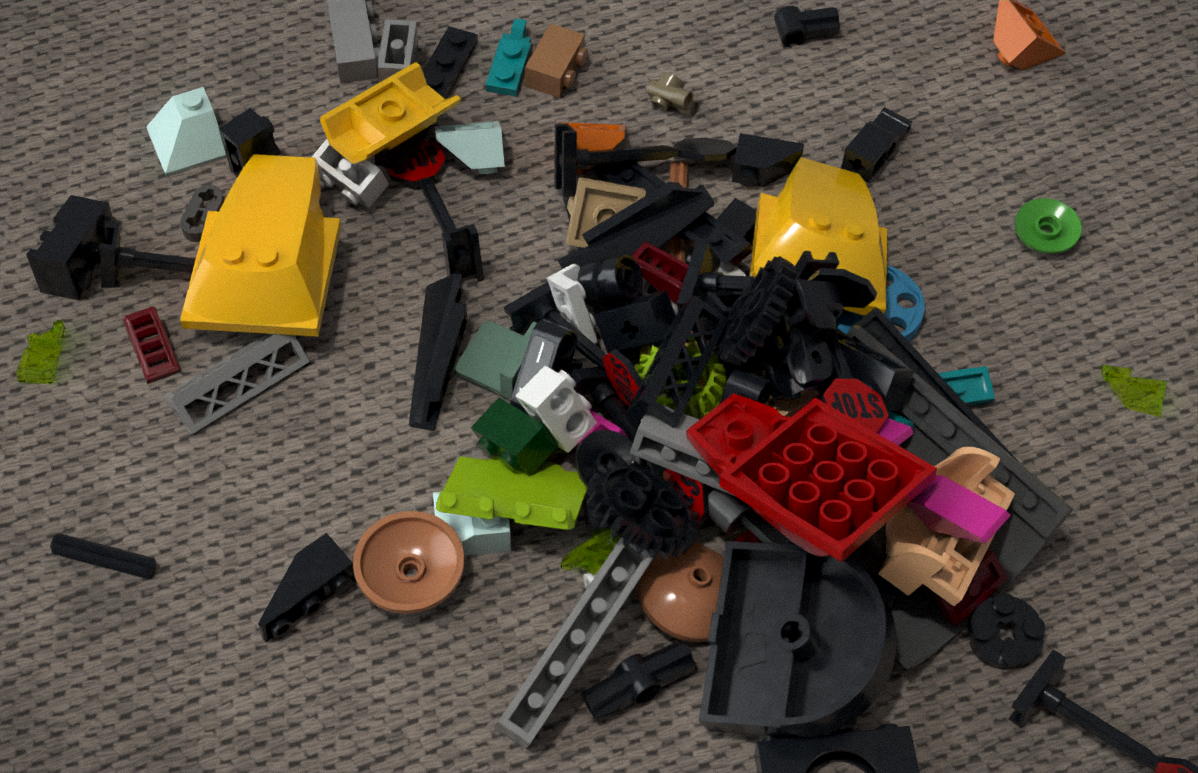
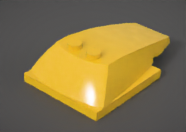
M253 154L232 185L220 211H208L180 318L183 329L319 337L342 225L340 218L323 217V211L319 203L321 186L319 164L316 158Z
M800 157L789 175L784 188L777 197L765 193L760 194L756 210L750 276L755 277L760 267L764 268L767 261H772L775 256L777 258L781 256L795 266L804 251H811L813 259L825 260L829 252H836L839 260V265L836 269H845L868 279L877 292L876 299L865 308L844 307V310L866 316L877 307L884 314L886 311L887 228L878 225L876 208L865 181L858 173Z

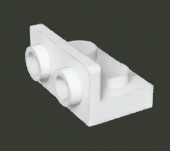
M571 264L549 276L547 281L560 315L595 344L598 342L594 332L596 321L593 315L595 312L593 307L584 301L586 299L585 290L577 281L580 267L576 264Z

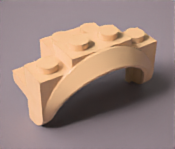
M962 447L935 465L937 468L936 475L947 477L1006 511L1015 495L1014 492L989 475L997 467L1000 458L983 449ZM906 505L886 523L887 550L885 553L887 557L878 574L908 596L924 584L955 606L962 601L994 535L985 544L930 531Z

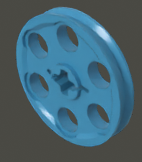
M887 265L886 279L890 280L892 285L886 287V311L884 315L891 323L900 324L905 329L901 334L910 341L917 334L922 323L925 310L924 297L918 285L907 274ZM900 299H908L911 300L915 306L912 308H903L897 303V301ZM850 311L846 314H841L836 321L837 330L847 335L850 328L861 320L864 315Z

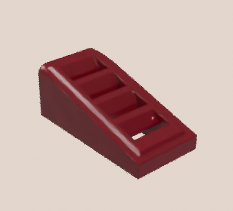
M645 241L631 257L639 264L642 277L658 291L667 290L670 300L678 305L677 300L689 265ZM648 257L652 260L649 264L645 262Z
M149 307L124 316L123 322L147 384L180 373V368L156 308ZM158 334L157 337L139 343V340ZM160 347H163V349L158 350V351H155V352H152V353H150V354H147V355H144V354H143V353H146V352H149V351L158 349V348H160ZM166 358L168 359V362L162 363L160 365L149 368L148 366L149 364H152L154 362Z

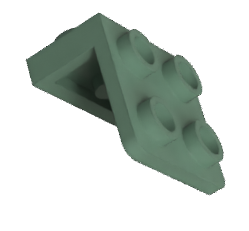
M485 321L455 364L456 375L511 400L531 333L537 323L533 321L523 336L492 321Z

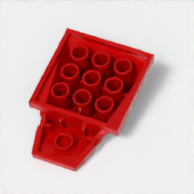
M733 393L686 430L687 439L719 475V486L747 503L757 514L791 542L815 556L830 555L840 562H843L936 479L937 468L817 398H814L792 417H786L773 407Z

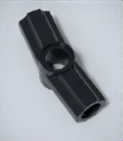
M678 640L645 657L642 654H634L623 660L614 670V674L581 693L582 699L593 718L599 724L632 703L641 705L650 701L660 693L663 686L694 672L695 663L692 653L685 643H681Z

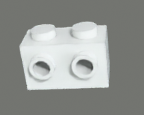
M328 139L324 141L312 156L316 158L319 164L320 181L330 188L335 184L343 190L341 195L355 206L361 203L366 208H370L389 185L381 169L368 160L352 164L330 146Z

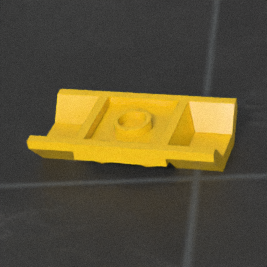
M414 62L322 115L320 122L330 146L354 164L367 160L385 148L390 150L437 122L438 116L460 104L461 98L455 95L444 99L427 85L421 66Z

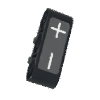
M546 319L539 321L535 325L512 393L511 405L529 415L515 395L544 366L557 373L563 370L574 380L571 376L574 369H582L583 366L582 361L573 358L578 342L576 332Z

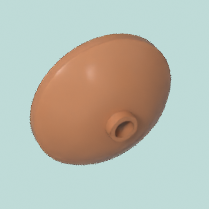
M419 511L398 512L375 522L361 536L353 557L355 579L364 596L376 606L399 614L423 612L444 602L460 583L465 565L463 546L454 529L439 517ZM409 569L418 571L412 577L405 575V572Z
M693 543L685 554L681 553L678 558L670 555L668 560H665L658 553L636 584L638 600L647 617L659 629L677 639L689 642H707L712 612H716L724 557L711 548L698 543Z

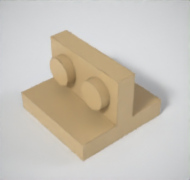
M579 177L576 194L569 197L567 205L571 215L566 237L567 245L583 248L588 246L582 234L646 195L645 189Z

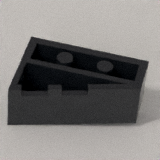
M70 195L53 218L54 223H57L52 231L44 230L40 235V241H43L38 250L30 249L26 255L40 293L79 301L83 290H88L91 285L92 270L95 263L101 262L100 248L101 244L105 243V221L116 223V219L112 215L108 202Z

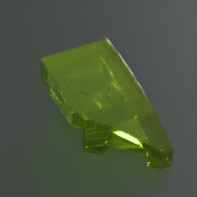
M64 320L53 322L54 328L43 334H36L34 332L27 336L29 346L24 348L16 371L18 382L53 384L64 339Z
M1102 365V377L1125 408L1161 417L1167 391V381L1132 377V368Z
M612 529L604 531L587 540L563 557L560 567L570 571L571 568L578 566L585 568L589 573L595 575L621 537L612 538Z

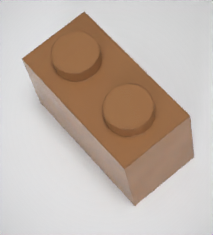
M550 23L525 66V87L561 98L565 88L571 89L573 86L576 68L578 66L583 67L586 62L588 49L585 48V34Z

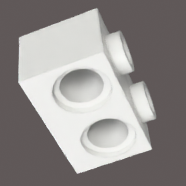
M544 366L515 396L532 418L545 425L558 444V447L569 453L597 424V421L589 411L592 408L591 404L574 390L576 386L575 381L563 370L557 373Z

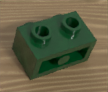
M500 397L471 427L479 439L476 443L477 446L486 455L493 457L496 454L509 470L515 472L519 469L528 476H531L558 446L544 424Z

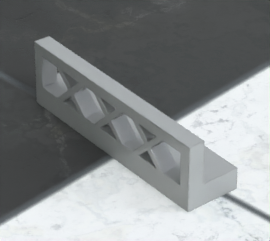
M265 334L167 393L163 398L171 409L177 411L190 434H193L310 361L295 335ZM289 343L297 360L287 366L275 364L278 349ZM270 354L268 362L261 360ZM254 363L267 365L264 380L258 384L245 381L248 369ZM273 368L281 369L276 373L272 374ZM241 372L239 380L232 378ZM225 381L238 383L235 398L229 402L216 400L219 385ZM244 385L251 387L243 392ZM211 390L210 398L202 396ZM195 399L208 401L205 416L193 422L184 406ZM215 403L222 405L213 411Z

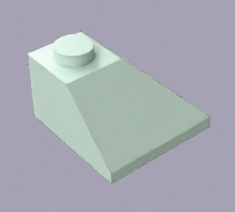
M204 87L172 96L147 125V131L166 176L226 158L219 126Z
M498 121L434 126L436 140L468 167L478 169L479 174L497 173V167H505L502 130Z
M433 492L435 516L448 523L457 533L463 546L464 556L511 551L509 518L494 516L492 520L439 512L436 510V502L440 492Z

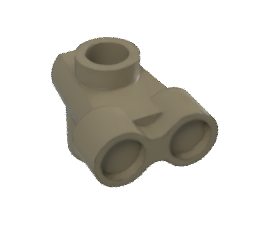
M663 72L658 81L651 80L647 86L646 92L652 98L651 103L662 110L667 111L669 107H672L690 117H694L699 110L700 103L693 99V93L683 89L685 83L671 73Z

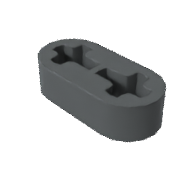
M204 185L194 192L180 222L183 235L187 240L200 242L208 211H220L224 198L219 187ZM210 197H214L215 201H209L205 208L203 201H208ZM201 218L202 226H197L195 230H191V226H196Z

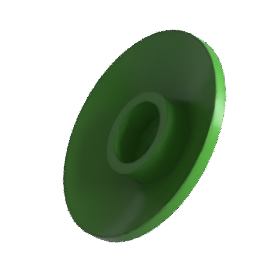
M1041 198L1029 201L1019 209L1015 218V230L1021 241L1031 249L1046 254H1058L1070 250L1078 242L1082 231L1081 221L1077 213L1065 203L1054 199Z

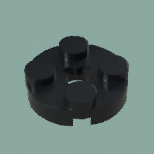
M1000 593L996 597L984 600L972 613L968 622L971 639L969 643L977 658L990 667L997 669L1020 668L1030 663L1040 651L1043 644L1045 624L1027 602L1013 597L1009 593ZM997 626H1009L1012 629V634L1015 636L1014 640L1010 637L1002 640L998 636L1000 629Z

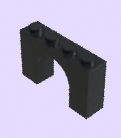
M892 723L880 725L874 730L860 731L859 728L851 727L842 729L836 734L807 738L785 739L784 737L769 736L757 742L754 754L757 773H810L816 767L828 762L849 763L865 773H920L910 726L898 727L897 724Z

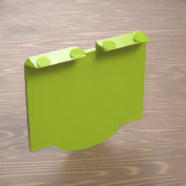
M459 456L436 502V510L442 513L492 520L494 516L515 519V523L570 530L575 528L588 488L581 481L577 472L566 471L562 466L546 460L531 476H528L519 469L515 472L509 470L499 460V456L491 457L488 460Z

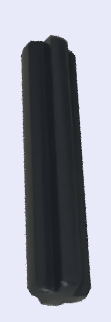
M61 533L55 534L50 544V549L55 555L146 579L152 578L157 567L156 560L153 557Z

